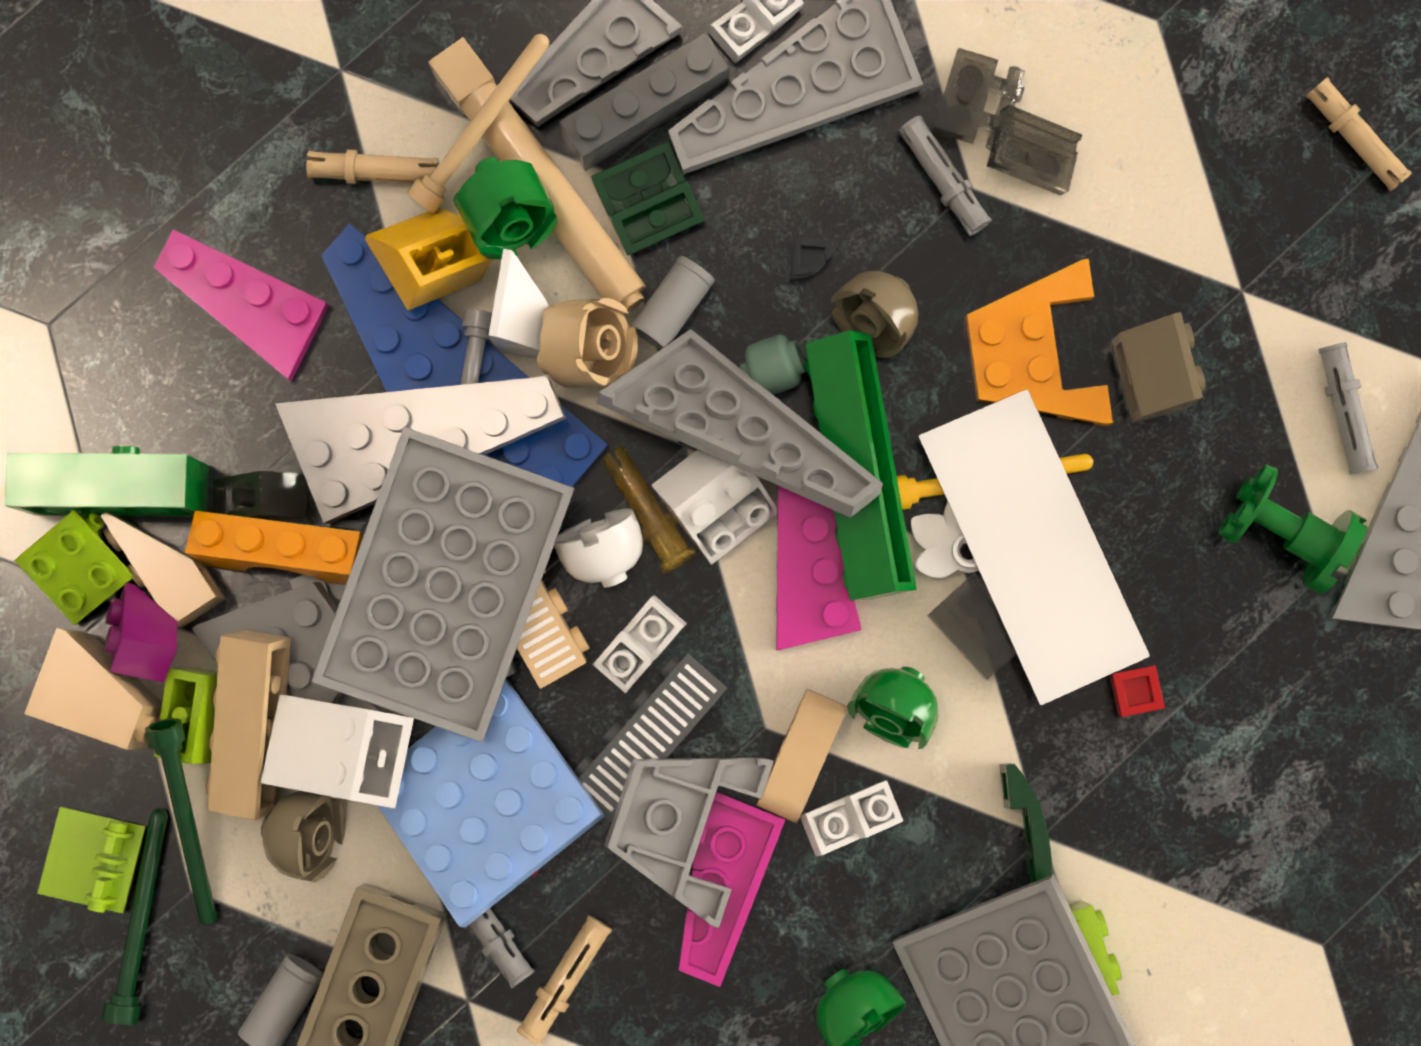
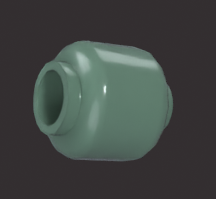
M778 334L749 345L745 352L746 362L740 364L741 370L772 395L797 387L801 383L802 373L807 372L806 361L800 345L796 340L790 341L783 334Z

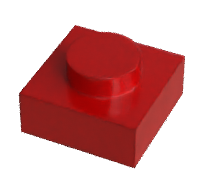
M1156 665L1109 675L1118 717L1165 709Z

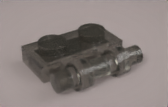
M957 48L932 132L973 144L977 130L982 129L989 133L985 147L993 152H1001L1005 139L1011 137L1014 127L1011 118L1015 105L1022 100L1025 87L1022 85L1025 70L1020 67L1010 66L1006 79L994 76L999 59ZM989 93L1000 98L995 114L983 111Z

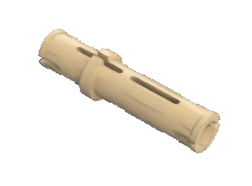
M1328 77L1306 95L1330 121L1331 124L1328 127L1332 132L1338 131L1387 186L1389 191H1392L1400 182L1402 183L1412 174L1358 114L1361 109L1356 104L1351 106L1330 82Z
M348 149L346 153L314 152L309 150L307 158L310 160L306 162L307 177L310 179H344L347 184H356L357 180L414 183L417 178L423 179L426 174L431 176L439 165V160L435 157L416 158L358 154L357 150Z
M588 915L585 924L564 954L545 987L540 986L536 991L537 1000L522 1024L517 1028V1032L536 1045L540 1046L542 1044L543 1038L560 1011L566 1012L570 1005L567 1000L585 971L589 968L590 963L608 934L612 932L609 926L591 915Z

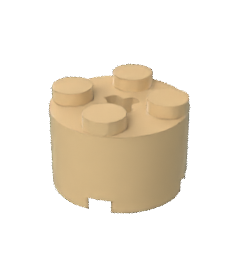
M611 298L570 300L548 306L543 313V325L540 333V351L537 356L539 369L544 374H549L558 384L568 388L607 387L633 369L636 362L638 337L635 326L629 327L624 314H629L625 306Z

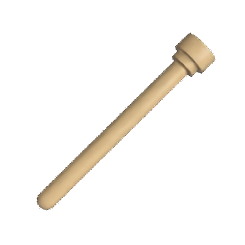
M537 34L533 37L431 176L426 174L423 179L417 178L408 190L409 196L425 209L436 213L446 200L443 195L447 189L444 186L547 50L549 39L546 35Z

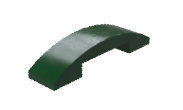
M1002 763L999 765L1004 808H1022L1030 883L1052 875L1051 847L1045 818L1039 802L1022 772L1015 764Z

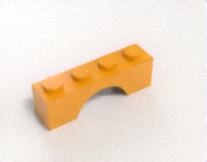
M195 511L185 553L208 567L245 572L251 567L275 568L311 576L327 583L346 585L364 534L351 530Z

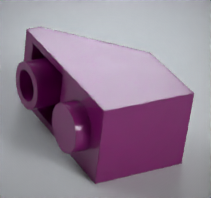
M125 583L120 599L112 598L106 618V624L113 625L108 630L104 646V652L111 653L110 672L164 683L177 650L178 621L136 585Z

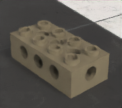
M366 883L356 887L297 1046H399L447 913ZM380 933H387L393 937L396 943L394 954L384 953L379 948L377 940ZM363 976L372 977L378 982L380 988L378 996H370L365 993L362 988ZM347 1020H355L361 1025L363 1029L362 1039L353 1038L348 1034L346 1030Z

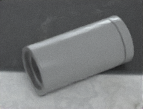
M680 256L630 327L635 326L636 332L640 337L661 350L674 340L715 282L714 278L692 260Z
M286 954L239 1029L238 1035L250 1046H282L317 991L323 973L308 961L293 954Z

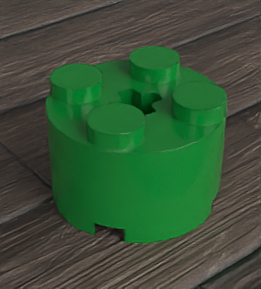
M495 157L486 158L476 165L475 173L465 181L453 198V202L474 244L483 256L490 259H502L503 249L512 250L518 256L515 250L526 244L529 245L530 249L535 248L551 234L557 223L554 205L536 170L529 162L520 160L499 161Z

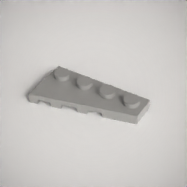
M592 0L547 48L509 99V102L539 127L682 32V25L653 0Z

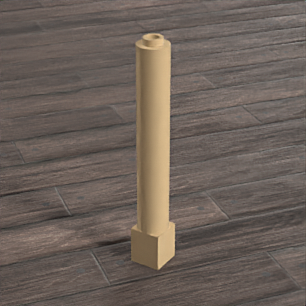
M462 37L428 62L436 79L462 114H465L471 122L497 85L491 73L465 38ZM508 101L482 135V138L499 161L520 160L533 165L554 205V212L557 216V223L552 231L601 298L615 299L624 305L628 312L632 311L644 301L645 298L642 293L647 286Z

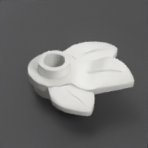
M948 500L944 515L922 514L911 518L910 525L913 537L925 550L915 563V567L920 572L933 578H945L957 570L963 573L979 571L974 558L967 560L960 554L961 546L967 544Z

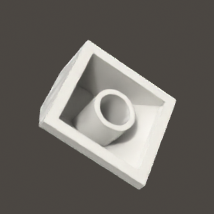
M503 249L489 337L499 352L537 358L540 351L543 313L549 304L514 252Z

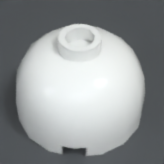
M633 509L604 513L606 519L591 523L590 518L560 533L556 538L554 547L566 571L576 580L586 583L601 582L605 588L625 581L627 579L626 571L637 563L643 548L641 529Z

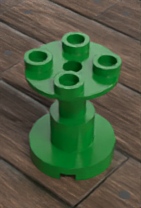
M1264 464L1255 479L1249 476L1241 486L1236 499L1242 502L1236 513L1230 512L1218 534L1232 544L1244 534L1253 521L1286 539L1284 543L1285 550L1308 562L1303 574V585L1319 595L1324 594L1338 581L1330 575L1340 566L1347 569L1354 559L1365 537L1367 526L1363 525V523L1367 520L1351 510L1342 513L1332 525L1308 511L1304 512L1300 517L1268 499L1275 484L1278 470L1274 466Z

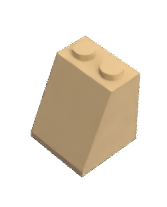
M56 628L24 714L126 750L151 749L148 745L145 728L151 723L160 720L162 702L137 677L110 672L111 653L104 652V645L94 635L82 631Z

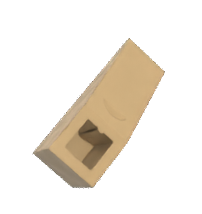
M107 512L101 515L107 525V528L103 530L104 535L117 552L123 550L131 563L127 568L134 575L132 578L140 588L146 586L154 599L153 601L178 621L177 627H185L226 600L205 565L116 515Z

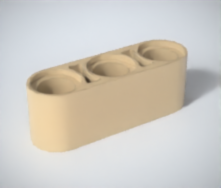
M810 689L805 691L772 765L762 799L758 798L756 806L795 824L798 822L843 721L847 706Z

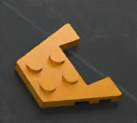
M1089 259L1080 260L967 314L965 323L977 402L993 404L1028 390L1038 412L1056 415L1058 418L1068 420L1077 419L1092 422L1094 425L1110 426L1113 423L1108 385L1071 390L1062 389L1050 305L1088 301L1094 297Z

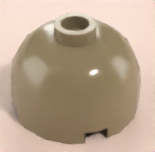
M878 270L859 273L844 284L832 297L831 302L835 301L836 303L832 316L840 331L851 330L871 334L873 347L877 349L874 353L879 358H892L898 354L915 332L919 316L917 302L909 285L899 277Z
M298 791L283 797L262 822L261 836L267 859L280 873L292 878L314 883L325 878L337 858L330 857L334 840L338 844L342 845L345 814L340 800L332 799L330 796Z

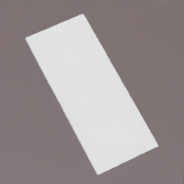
M1028 390L1014 394L919 435L920 441L1040 705L1150 656Z

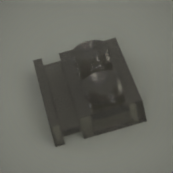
M1008 104L1000 110L1001 120L995 130L987 167L1060 196L1069 192L1078 155L1076 151L1077 143L1081 141L1082 134Z
M975 572L926 615L985 680L992 677L999 668L1017 654L986 584Z

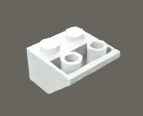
M698 449L652 484V487L668 510L711 565L777 515L776 505L756 475Z

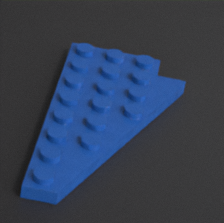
M349 223L321 256L386 392L460 385L468 338L464 336L466 329L462 327L463 320L439 299L407 310L365 241V236ZM486 341L478 383L530 378ZM561 405L567 419L490 452L485 456L574 488L609 446Z

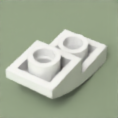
M743 0L741 4L712 23L708 33L736 64L791 19L803 7L804 2L802 0Z
M654 595L625 629L616 636L593 665L624 693H627L687 623Z
M887 780L822 805L800 816L815 856H822L858 839L867 838L903 822Z

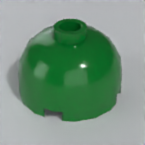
M903 666L901 669L885 668L873 671L863 679L847 705L848 712L853 719L859 713L867 720L863 727L865 730L888 743L902 748H909L913 741L919 742L918 749H923L927 745L939 717L936 696L929 685L924 682L925 677L919 671L907 666Z
M846 969L835 973L823 984L827 992L820 998L815 1013L817 1028L827 1046H858L862 1043L861 1038L873 1030L874 1034L896 1018L906 1007L904 1005L906 1002L898 990L883 975L870 970H860L849 975Z

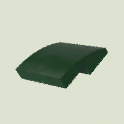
M669 141L590 176L627 256L705 221L689 182L684 178Z

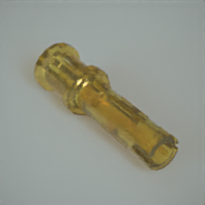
M625 446L614 449V452L622 467L617 465L610 452L601 459V462L607 468L642 524L643 529L641 533L643 541L650 542L663 563L660 569L663 573H668L693 558L697 552L694 547L688 548L675 526L678 522L676 518L669 513L665 514L628 455Z

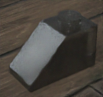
M260 470L213 479V513L281 522L306 518L308 492L306 490L304 474Z

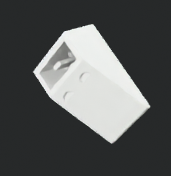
M280 694L261 783L395 808L414 718Z

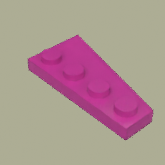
M175 230L171 232L154 265L158 272L289 381H292L329 308L325 301Z
M778 485L776 650L862 630L855 601H850L849 593L843 583L844 565L841 548L838 546L835 538L837 526L833 510Z
M716 791L693 860L691 875L727 886L732 890L719 928L713 927L687 907L679 971L718 987L721 986L783 828L784 818Z

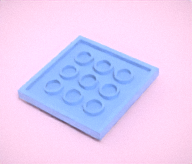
M505 679L483 742L435 726L407 749L396 807L390 808L377 805L458 926L464 928L605 817L602 810L507 679Z

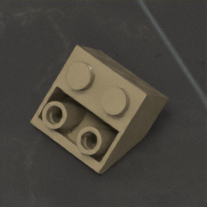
M1181 312L1125 330L1111 340L1132 423L1182 412L1203 398L1202 391L1205 390V377L1201 367L1194 364L1191 349L1194 348V335L1190 324L1184 323Z

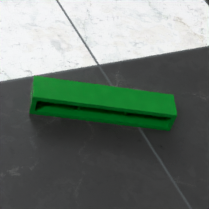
M848 330L805 343L807 353L805 366L812 382L814 393L813 411L819 422L820 433L883 483L880 495L851 518L834 511L837 525L835 538L838 546L841 548L844 565L843 583L849 593L850 601L872 600L917 590L872 336L869 333Z

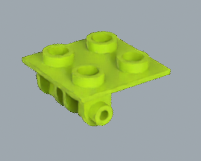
M75 510L71 511L14 559L73 625L77 624L134 577L129 569L98 537L101 534V528L104 526L102 518L96 513L79 516Z
M60 807L37 894L88 905L87 909L94 912L104 913L106 910L124 914L146 826Z

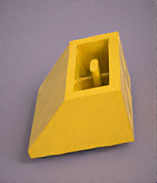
M441 207L436 213L428 211L367 234L365 237V241L407 310L480 282L492 259L483 256L479 252L461 216Z

